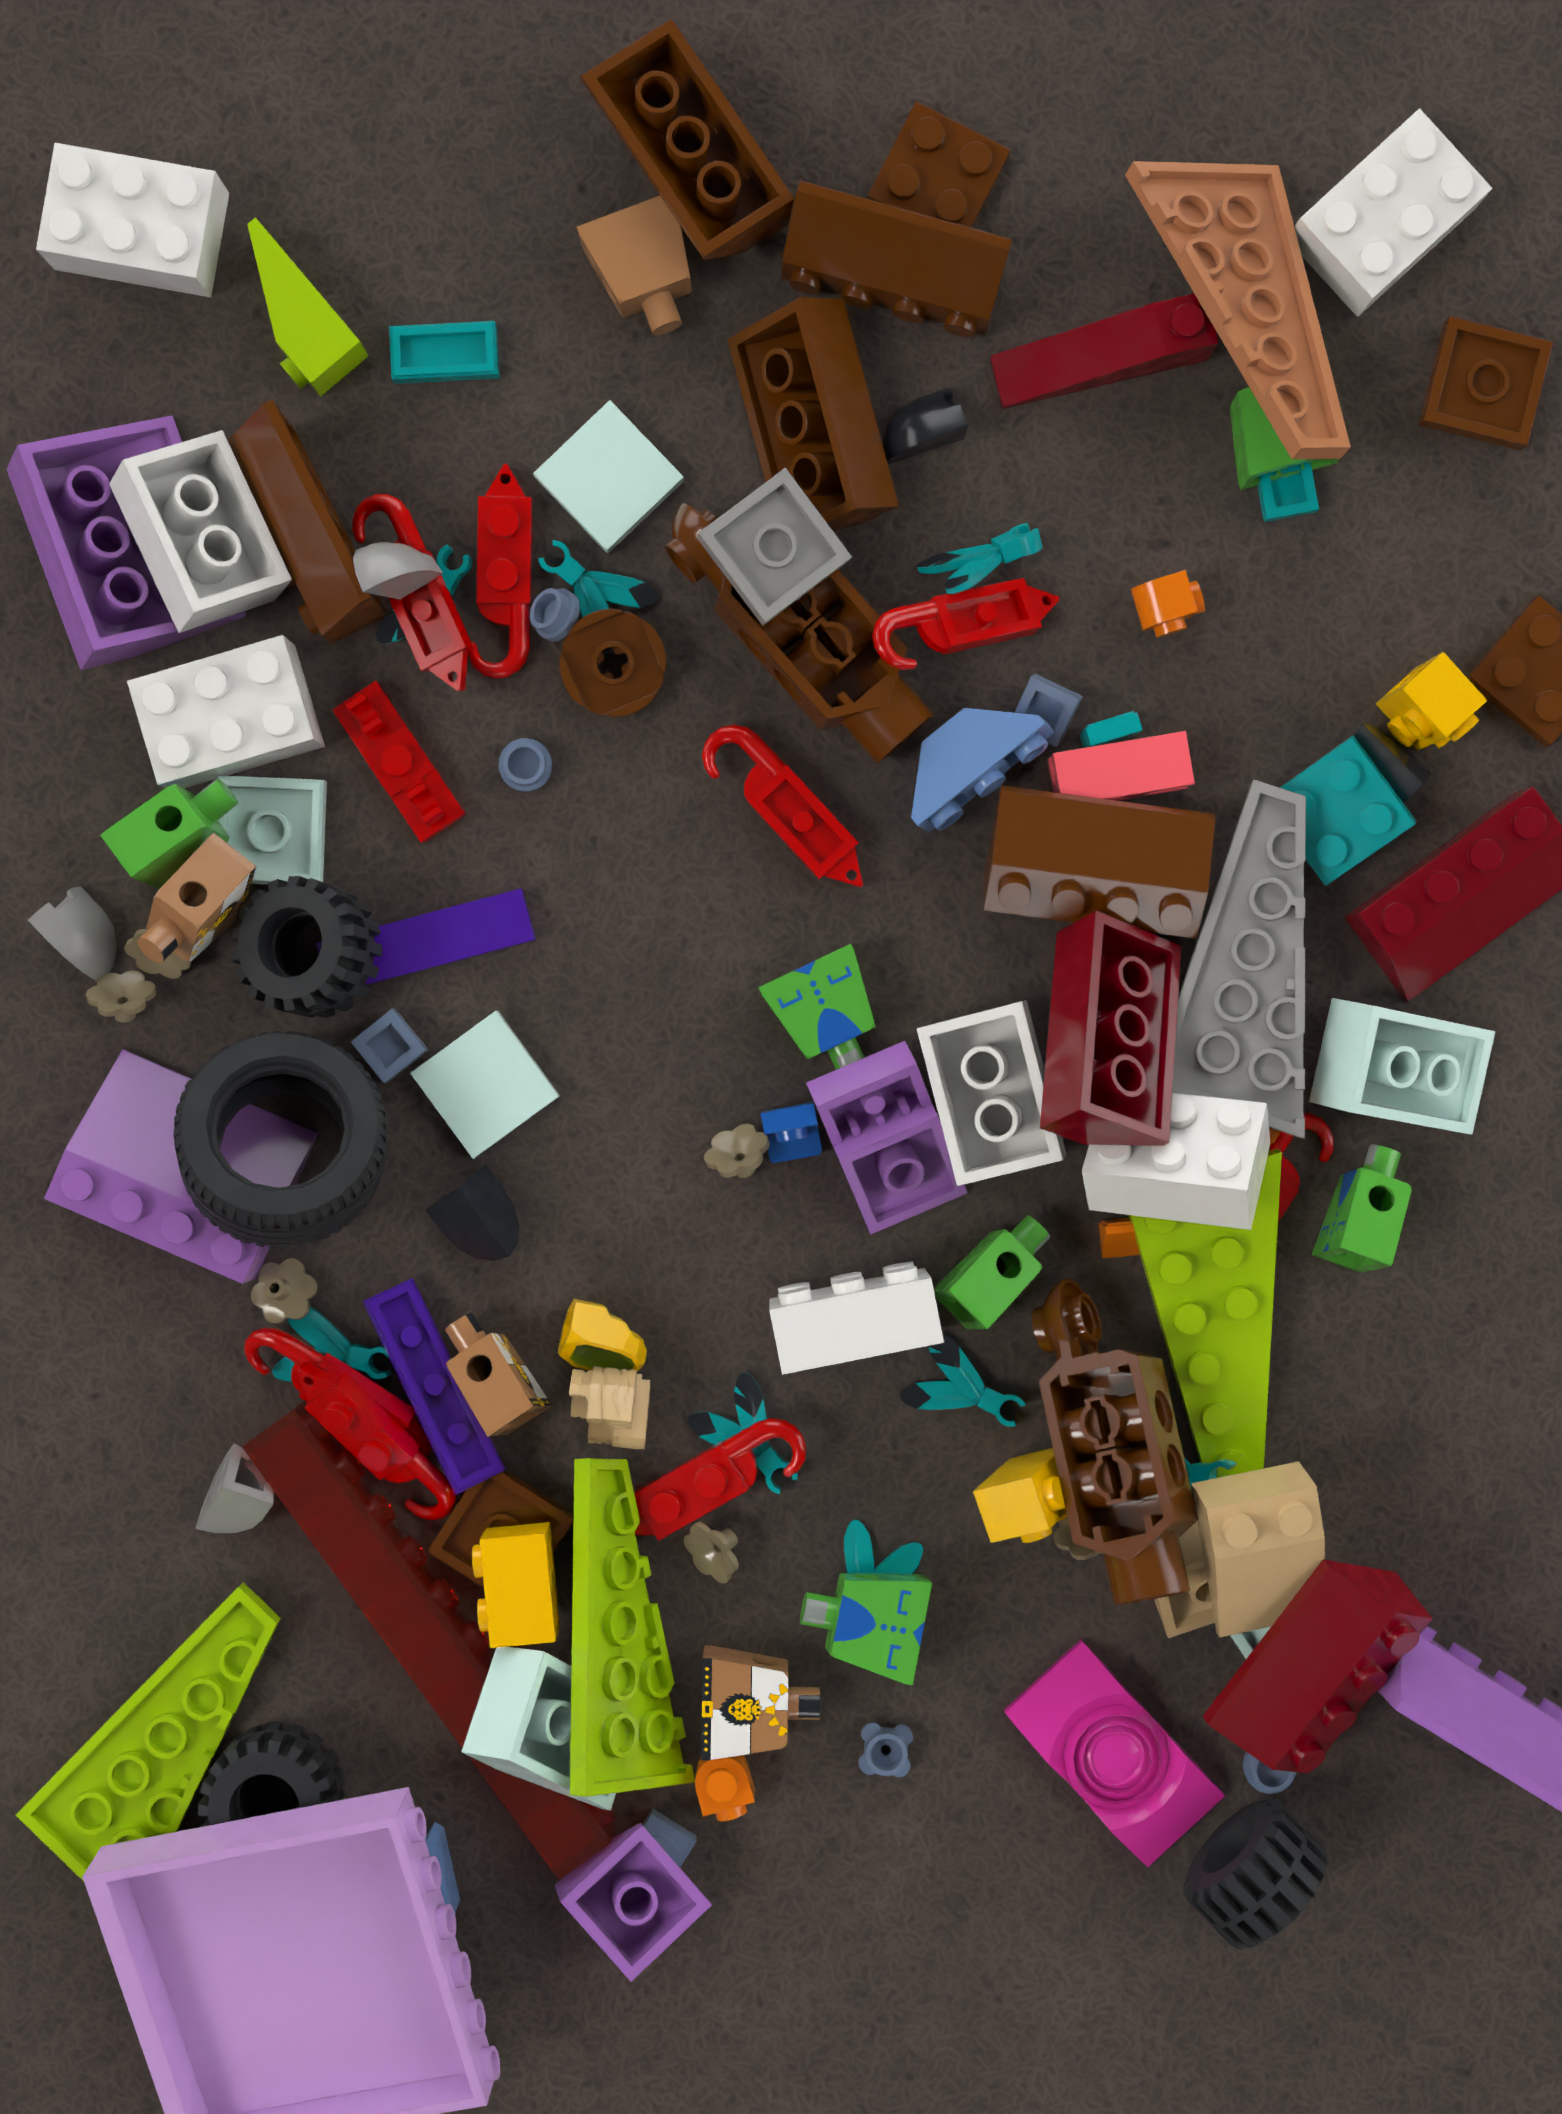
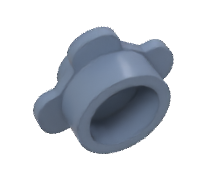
M874 1721L865 1724L861 1729V1737L865 1741L864 1753L858 1759L861 1771L867 1775L876 1773L881 1776H905L911 1768L907 1751L908 1745L913 1741L911 1729L905 1724H898L894 1728L881 1727ZM883 1745L890 1746L891 1751L888 1754L881 1752Z

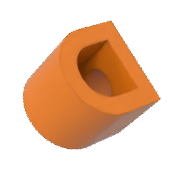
M1186 570L1151 580L1131 589L1142 630L1149 631L1154 629L1156 638L1187 629L1186 619L1193 617L1195 614L1205 612V604L1200 586L1197 581L1189 583Z
M744 1755L714 1760H701L700 1757L696 1769L695 1788L703 1817L715 1814L718 1821H729L744 1815L747 1812L746 1805L755 1802V1788Z

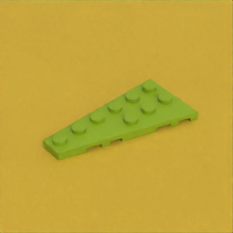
M1278 1149L1268 1152L1251 1230L1129 1215L1199 1463H1213L1221 1459H1229L1237 1464L1229 1470L1219 1467L1216 1471V1478L1264 1469L1282 1152Z
M574 1459L570 1795L588 1797L695 1783L692 1764L683 1763L679 1740L686 1737L682 1717L673 1716L669 1693L674 1685V1679L658 1603L649 1602L645 1579L651 1576L648 1556L639 1555L634 1532L639 1525L640 1518L627 1459Z
M242 1582L34 1795L16 1816L82 1880V1876L101 1846L178 1832L281 1618Z

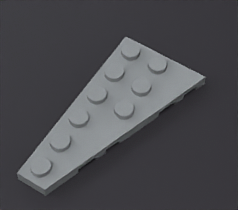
M1253 780L1250 784L1178 995L1172 1093L1267 1103L1269 1128L1305 1139V1119H1303V1090L1305 1089L1303 1033H1305L1304 862L1306 796Z

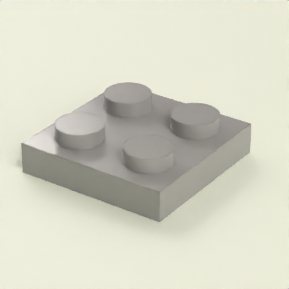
M786 468L701 530L696 537L763 626L852 558Z

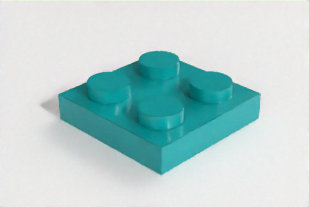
M1354 735L1280 787L1306 796L1305 859L1325 886L1414 826L1417 822Z

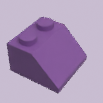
M641 1823L595 1847L555 1884L560 1902L630 1982L712 1906L710 1901Z

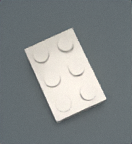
M1419 108L1298 220L1295 225V231L1301 255L1358 317L1471 214L1492 190V187Z
M54 143L36 250L54 270L211 297L229 192L217 173L212 170Z
M223 430L122 460L109 485L178 633L273 602L292 581Z
M283 635L127 681L157 785L167 788L176 784L182 788H187L217 779L218 775L228 776L325 747L296 647Z
M1027 1000L917 1028L957 1186L1062 1161L1067 1154L1062 1136L1040 1129L1045 1069Z
M1172 1093L1170 1139L1168 1144L1163 1146L1089 1145L1082 1168L1089 1210L1251 1230L1270 1147L1267 1103Z
M913 1261L902 1262L883 1267L884 1276L864 1280L861 1272H852L831 1277L832 1286L811 1290L809 1282H801L778 1288V1297L770 1298L769 1311L782 1375L944 1343L932 1279L926 1269H917Z

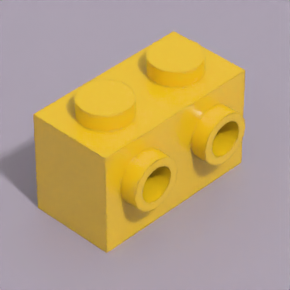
M1442 652L1414 668L1384 695L1376 705L1391 720L1387 723L1391 734L1404 746L1410 747L1413 745L1417 750H1420L1431 744H1435L1439 749L1450 740L1453 742L1457 741L1479 722L1474 712L1487 700L1450 658Z
M1053 1448L1008 1459L973 1491L991 1543L1015 1537H1021L1023 1543L1038 1541L1053 1533L1052 1527L1058 1521L1067 1518Z
M550 1522L486 1528L480 1538V1545H473L472 1548L475 1578H483L485 1598L478 1599L477 1604L480 1632L488 1631L490 1648L556 1642L560 1631V1618Z

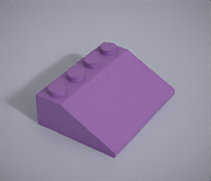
M173 416L17 445L6 469L80 670L130 659L244 618L246 615L245 611L178 633L109 485L122 460L182 442Z
M122 1049L68 1143L44 1199L244 1284L257 1278L270 1246L260 1247L256 1246V1243L253 1242L251 1244L244 1243L243 1239L236 1240L229 1233L225 1234L220 1231L218 1226L214 1227L209 1222V1219L200 1213L199 1208L195 1207L183 1183L174 1145V1116H176L177 1104L180 1103L181 1093L185 1091L186 1083L192 1080V1078ZM250 1103L240 1109L226 1127L220 1151L234 1171L253 1183L277 1188L297 1185L318 1132Z
M1427 1625L1419 1635L1418 1644L1410 1652L1403 1655L1388 1674L1386 1684L1378 1692L1396 1711L1562 1812V1708L1543 1697L1539 1705L1523 1696L1527 1687L1501 1670H1498L1494 1677L1490 1676L1478 1668L1482 1660L1461 1645L1453 1642L1449 1650L1432 1640L1437 1632Z

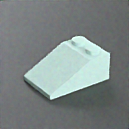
M1332 998L1309 1102L1351 1113L1472 1135L1495 1031Z
M514 1647L496 1648L461 1752L497 1770L598 1808L611 1811L616 1793L588 1797L570 1795L571 1666L544 1651Z

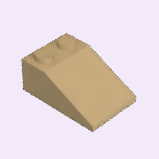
M1299 1461L1192 1483L1216 1632L1219 1637L1271 1627L1317 1566L1325 1559V1536L1317 1486Z

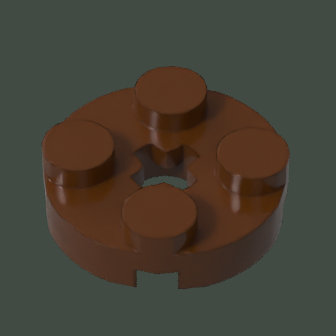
M603 609L584 616L574 624L563 642L559 668L566 690L577 703L595 714L621 717L641 710L652 701L663 684L666 654L659 635L649 623L630 612L617 609ZM607 648H612L616 655L626 653L629 662L622 666L624 675L618 679H614L610 672L601 674L598 670L597 664L604 661L602 651Z

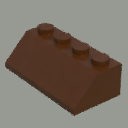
M672 18L581 75V81L704 260L745 253L789 225L795 198Z
M800 180L782 259V279L789 280V285L802 293L817 295L821 290L839 294L846 304L856 308L869 309L872 304L893 309L892 314L903 321L921 323L923 318L944 323L943 328L957 336L973 337L975 332L985 335L1012 239Z
M799 297L727 339L765 483L786 468L832 531L863 524L899 507L844 299Z
M273 399L263 403L227 441L290 574L292 581L287 586L290 588L297 585L305 601L304 604L298 606L304 623L312 635L321 633L330 644H333L383 619L387 613L378 595L365 593L361 589L353 562L355 548L294 426Z
M1001 785L984 873L983 910L1067 922H1076L1097 910L1150 933L1197 939L1209 889L1215 814Z

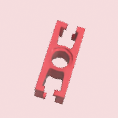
M1186 731L1057 752L1047 759L1052 791L1055 793L1120 801L1185 790L1188 786L1195 784Z

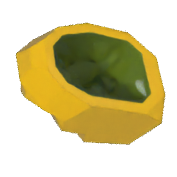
M573 1299L567 1311L558 1348L559 1356L572 1366L585 1370H593V1366L604 1369L607 1367L617 1368L618 1370L627 1369L628 1371L633 1369L638 1372L643 1367L646 1359L647 1349L644 1340L638 1334L631 1331L621 1318L608 1313L604 1305Z

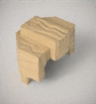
M593 1366V1370H588L587 1372L573 1369L569 1396H572L571 1417H580L581 1419H586L589 1423L588 1443H605L609 1445L612 1443L611 1446L645 1449L650 1380H642V1374H637V1370L633 1369L628 1371L627 1369L618 1370L617 1368L608 1367L604 1369Z

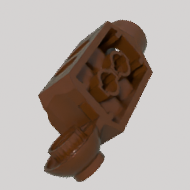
M686 503L681 504L674 516L672 540L665 545L668 556L691 582L697 583L702 577H706L719 591L715 612L820 731L844 726L871 758L879 764L934 715L899 675L900 669L891 667L883 661L875 650L872 634L874 624L880 616L839 570L835 571L763 626L696 538L698 533L715 521L717 517L706 509L699 513L692 506ZM892 632L890 644L893 650L898 655L905 657L908 648Z
M1070 1278L1064 1279L1051 1289L1043 1306L1034 1308L1032 1325L1040 1348L1047 1354L1055 1352L1057 1361L1039 1380L1073 1544L1103 1553L1114 1606L1189 1592L1191 1590L1179 1538L1198 1521L1162 1359L1142 1352L1135 1353L1121 1349L1106 1353L1099 1352L1098 1341H1100L1102 1335V1327L1098 1309L1090 1295L1085 1294L1077 1282Z

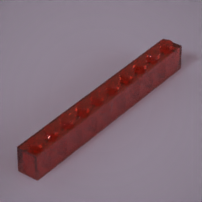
M303 1401L243 1445L242 1448L463 1748L492 1662V1657L487 1652V1649L490 1648V1643L484 1632H480L479 1626L475 1622L471 1621L467 1624L455 1608L459 1605V1601L449 1584L442 1578L435 1581L424 1566L427 1562V1556L419 1543L410 1535L404 1538L392 1522L396 1519L395 1512L386 1498L380 1493L372 1495L361 1480L365 1473L357 1458L348 1450L343 1452L339 1450L329 1436L331 1433L304 1408L306 1403ZM468 1756L558 1880L565 1877L611 1843L615 1827L612 1823L615 1820L612 1808L611 1811L598 1808L497 1770Z

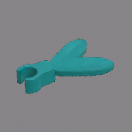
M310 1306L309 1313L301 1320L287 1319L289 1325L315 1348L313 1349L325 1356L328 1352L353 1369L365 1371L370 1377L375 1379H383L392 1374L390 1370L380 1371L376 1369L373 1364V1357L378 1352L388 1357L383 1345L376 1347L359 1344L352 1345L337 1327ZM283 1357L272 1369V1374L279 1380L292 1382L291 1370L294 1362L287 1357Z
M856 1519L850 1521L844 1535V1556L847 1573L912 1574L918 1567L923 1555V1548L920 1543H907L891 1552L874 1569L870 1534L863 1523Z

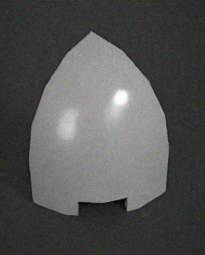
M374 543L356 549L353 557L355 574L362 591L395 599H402L444 574L431 556L421 553L409 545L400 543Z
M81 886L69 889L67 897L56 908L48 902L28 919L34 928L63 957L93 980L97 981L98 978L109 973L113 968L117 951L114 926L104 910Z
M233 1443L213 1478L195 1529L212 1533H238L252 1529L264 1519L273 1505L274 1485L272 1480L266 1482L263 1473L254 1464L257 1457L252 1452Z

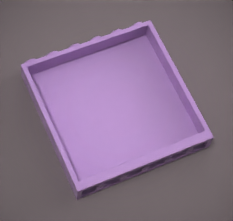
M409 1787L101 1846L82 1877L164 2114H441L487 2106L493 2083L500 2076L499 2054L495 2046H489L485 2034L486 2016L484 2006L480 1999L474 1998L470 1985V1961L466 1952H460L455 1937V1912L451 1904H445L440 1889L442 1881L440 1864L436 1856H430L425 1841L427 1831L425 1816L420 1807H415Z

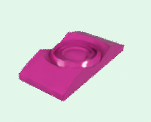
M1082 1639L1074 1644L1004 1709L1005 1714L1043 1759L1072 1786L1106 1827L1147 1867L1225 1797L1223 1791Z

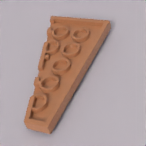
M1133 161L1125 174L1127 180L1291 459H1341L1351 446L1279 165Z

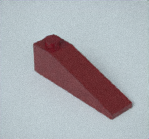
M1192 293L1154 302L991 355L990 361L1001 407L1006 409L1208 361L1219 342L1213 324L1196 295Z

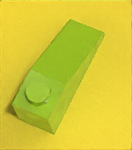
M255 217L247 225L275 341L287 357L280 365L301 390L310 384L321 397L369 355L359 339Z

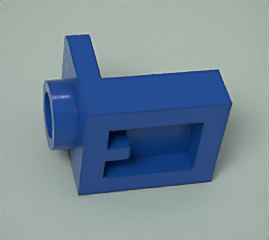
M813 1102L761 1111L764 1135H767L770 1141L768 1153L772 1163L816 1156L822 1152Z

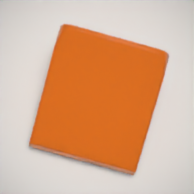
M1130 1218L1101 1220L1099 1232L1103 1259L1140 1255Z

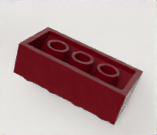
M1534 786L1514 792L1348 913L1344 918L1405 1002H1409L1562 890V825Z
M1097 910L1057 932L1040 1129L1084 1145L1163 1146L1169 1143L1181 962L1180 945Z
M1323 1559L1202 1717L1210 1727L1272 1770L1310 1773L1322 1764L1327 1750L1339 1735L1354 1724L1357 1718L1356 1714L1371 1695L1379 1691L1386 1684L1388 1674L1403 1655L1410 1652L1418 1644L1419 1635L1431 1622L1432 1617L1396 1572Z

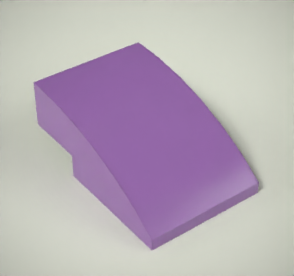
M905 1041L806 1083L870 1234L968 1193L965 1185L957 1186L940 1119L932 1105L917 1063Z

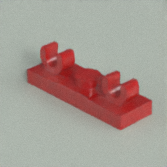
M374 681L332 709L422 844L467 815L377 681Z

